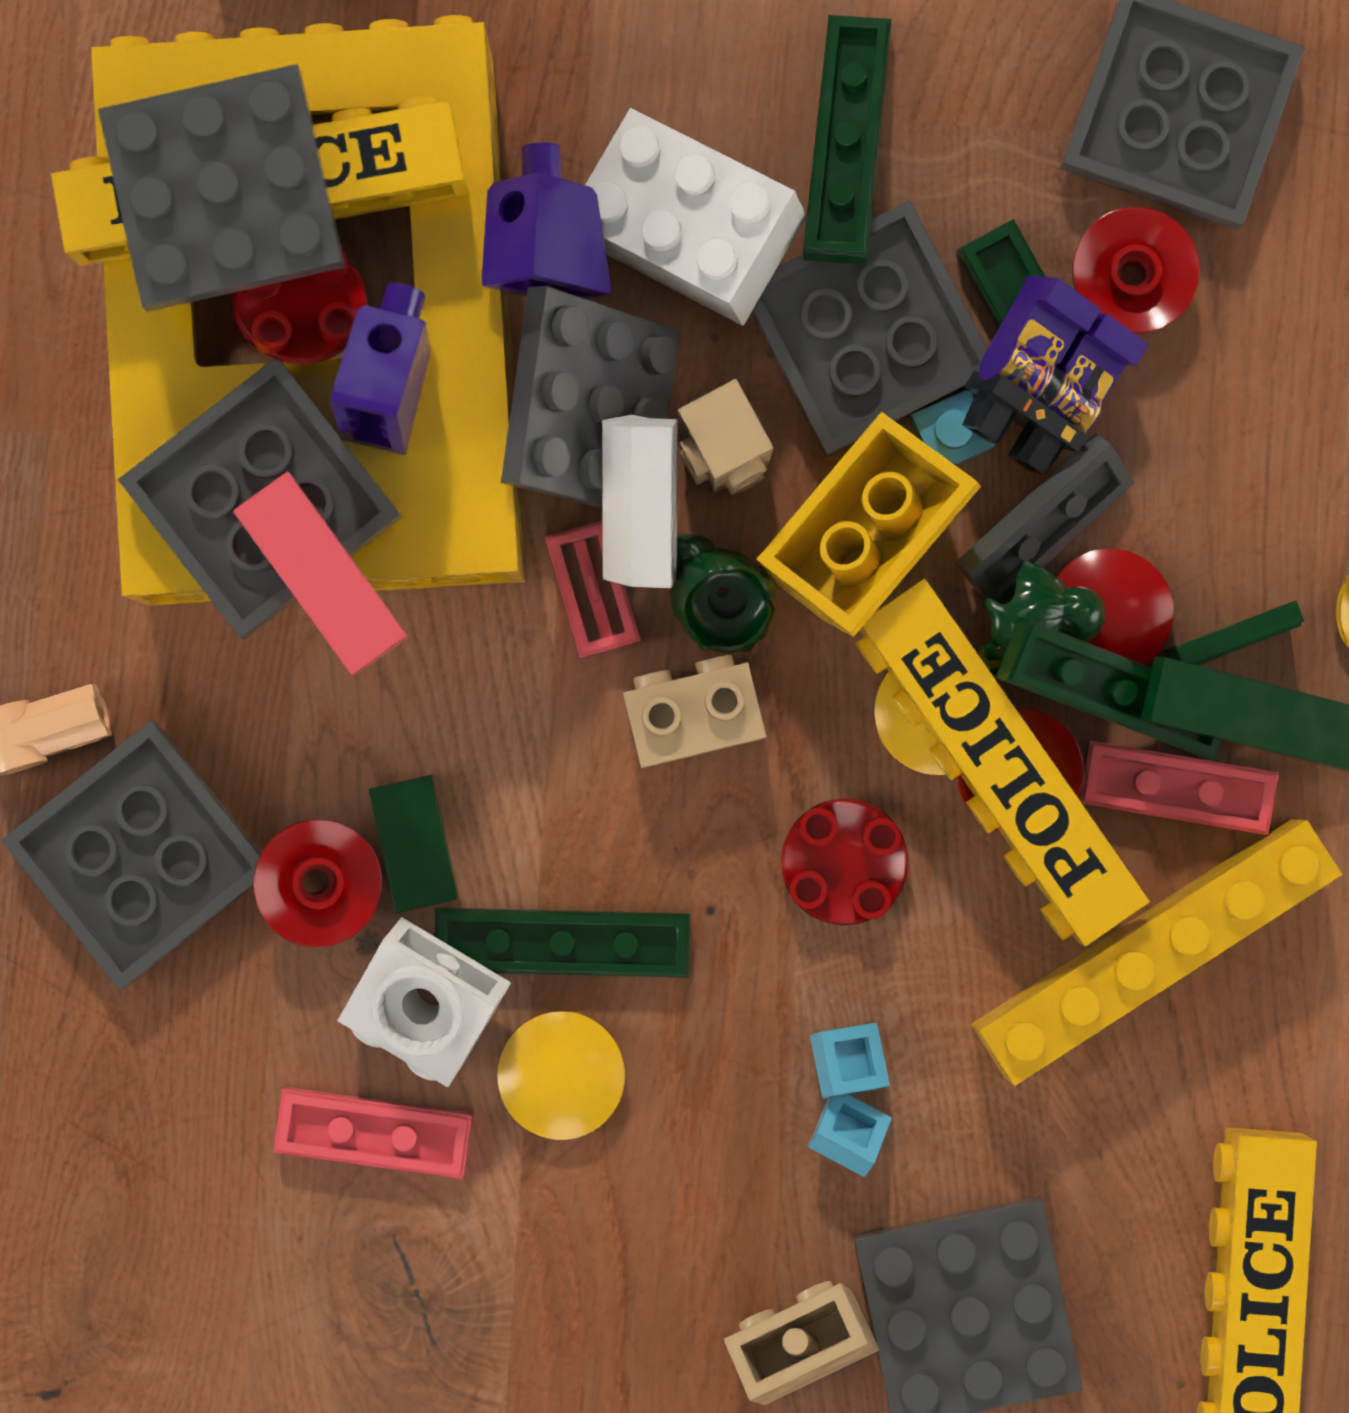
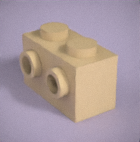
M737 379L678 409V429L684 438V441L679 443L681 448L679 454L696 485L707 481L713 494L727 487L731 496H734L756 485L765 478L763 473L767 471L766 466L770 463L774 447Z
M732 654L697 662L695 663L697 675L672 680L670 669L633 678L635 690L623 692L641 768L765 739L766 733L749 663L734 665Z
M831 1281L819 1283L799 1293L796 1296L797 1304L776 1314L774 1309H767L756 1313L738 1324L741 1331L723 1339L749 1401L767 1405L879 1351V1347L853 1290L842 1283L835 1286L832 1285Z

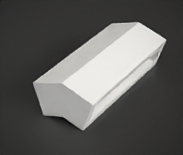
M627 415L602 420L604 580L630 587L672 588L677 578L678 419H652Z

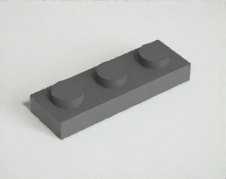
M1098 434L1091 437L1079 452H1075L955 562L983 602L988 598H992L1001 604L1006 602L1015 593L1017 574L1021 571V565L1025 560L1043 568L1134 484L1112 444Z

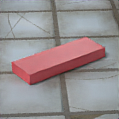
M288 471L233 510L234 514L352 676H356L409 637Z
M1091 740L1087 741L1083 761V785L1078 798L1082 804L1269 835L1278 772Z
M284 1087L281 1093L273 1153L463 1179L466 1171L474 1113Z

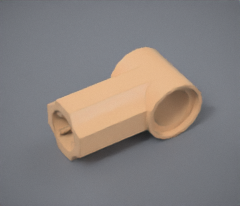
M97 684L85 685L31 703L29 700H20L0 705V776L36 767L48 761L47 756L69 749H76L111 737L110 715Z

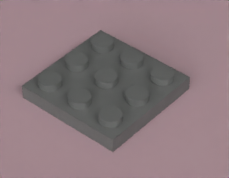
M1118 0L1059 169L1238 231L1244 225L1305 47L1171 0Z
M298 64L98 109L141 306L147 312L345 267L303 76Z
M910 200L872 219L867 265L805 261L802 254L777 267L751 312L826 458L854 445L881 412L895 422H899L911 414L965 388L964 386L973 371H979L980 363L987 351L979 331Z
M548 286L528 287L501 483L602 509V420L627 415L652 419H668L679 330Z
M275 359L118 479L237 635L244 640L297 599L234 514V509L288 471L351 557L402 518L281 361Z
M154 720L149 721L1 840L119 990L126 989L252 888L255 866L261 854L260 850L158 722Z
M1040 1196L853 1235L874 1338L879 1347L877 1353L890 1413H976L1083 1390L1046 1212Z

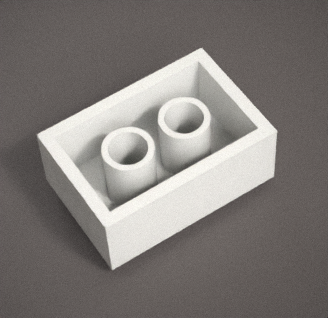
M632 108L627 112L585 184L592 187L598 197L606 255L744 326L807 217L795 190Z

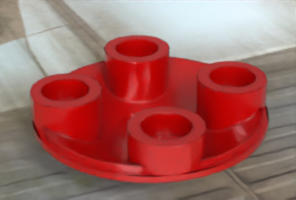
M342 247L344 268L233 293V310L236 322L244 337L254 348L277 361L301 365L328 360L345 350L357 310L360 306H367V294L360 274L348 260L347 254Z
M1099 549L1077 557L1059 573L1057 578L1068 588L1077 586L1090 588L1098 593L1104 602L1106 609L1104 624L1100 633L1087 643L1143 665L1149 663L1164 647L1173 625V599L1162 574L1149 561L1135 553L1122 549Z
M848 798L822 802L802 814L789 830L781 855L783 879L793 901L810 916L825 923L841 926L857 925L883 916L899 897L906 882L909 866L907 846L895 822L878 807L861 800Z

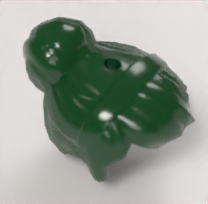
M678 535L677 578L670 592L674 615L690 638L703 651L712 649L716 652L728 653L750 652L757 642L765 638L775 613V608L771 601L775 597L774 583L762 566H758L744 554L720 547L716 548L711 540L703 535ZM726 587L728 593L725 596H721L717 593L718 588Z
M1025 560L1021 565V571L1017 574L1015 593L1012 600L1005 605L996 602L992 598L985 600L984 604L991 616L990 636L993 640L978 647L976 652L988 670L993 674H997L1019 616L1088 642L1100 633L1104 624L1106 613L1104 602L1099 594L1090 588L1081 586L1068 588L1055 575Z

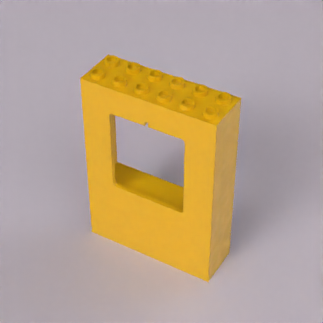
M448 15L435 19L434 25L408 27V23L403 20L384 19L370 23L367 30L344 31L343 27L337 24L320 23L307 26L304 29V34L279 35V32L275 29L258 27L241 31L240 38L214 39L212 34L206 32H184L175 36V42L150 43L147 38L140 36H120L111 39L110 46L91 47L97 156L107 157L108 159L98 109L298 64L302 72L311 115L332 114L351 108H367L371 111L398 110L397 104L400 101L416 96L436 97L437 102L449 100L455 117L469 195L410 206L414 286L425 294L420 319L426 322L431 350L406 455L344 441L402 518L353 555L352 559L376 592L526 582L520 488L501 483L514 392L508 292L482 286L487 191L493 183L501 181L494 60L484 22L473 23V19L468 16ZM131 257L103 262L122 597L147 606L212 602L118 479L268 363L199 366L196 357L193 302L147 312L141 306ZM342 358L303 365L282 362L340 436L330 397Z

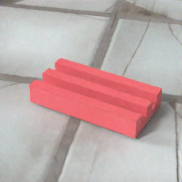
M603 520L545 537L580 659L641 642L625 585L611 582L625 632L613 635L585 541V539L597 536L603 554ZM570 543L574 545L601 638L589 642L561 548V546Z

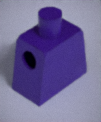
M539 142L522 146V176L493 183L487 191L482 286L526 297L528 287L548 286L584 299L611 294L609 270L596 192L592 187L562 179L561 153L558 144Z
M389 283L386 286L380 309L360 306L357 310L330 397V403L342 440L406 455L431 350L426 322L420 319L425 294L419 289L406 284Z

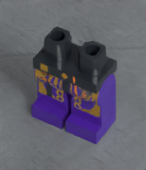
M1028 275L985 352L979 371H973L964 386L976 396L969 407L962 426L988 442L999 444L1011 422L1014 421L1024 429L1008 456L1026 470L1044 475L1063 449L1075 452L1080 451L1088 437L1085 433L1098 419L1105 398L1126 365L1136 366L1149 344L1110 315L1099 313L1101 310L1099 307L1059 278Z

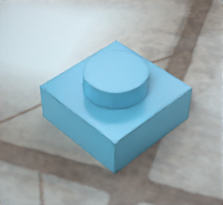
M968 389L917 411L909 417L918 438L954 465L961 464L995 447L994 443L978 437L962 426L974 399Z
M877 1023L822 1031L810 1035L822 1099L890 1086Z
M849 1094L830 1097L824 1105L808 1148L865 1177L876 1161L892 1117Z

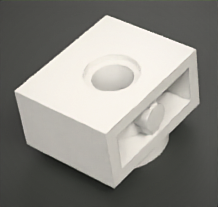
M401 917L381 942L341 1013L338 1022L350 1028L361 1042L372 1047H381L405 1061L410 1070L419 1077L431 1081L436 1080L449 1087L474 1048L511 982ZM417 989L430 991L436 997L439 1005L425 1002L418 994Z

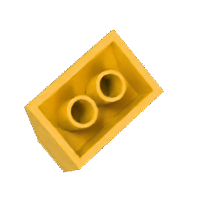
M881 412L756 560L776 584L823 621L854 637L981 486L978 481Z

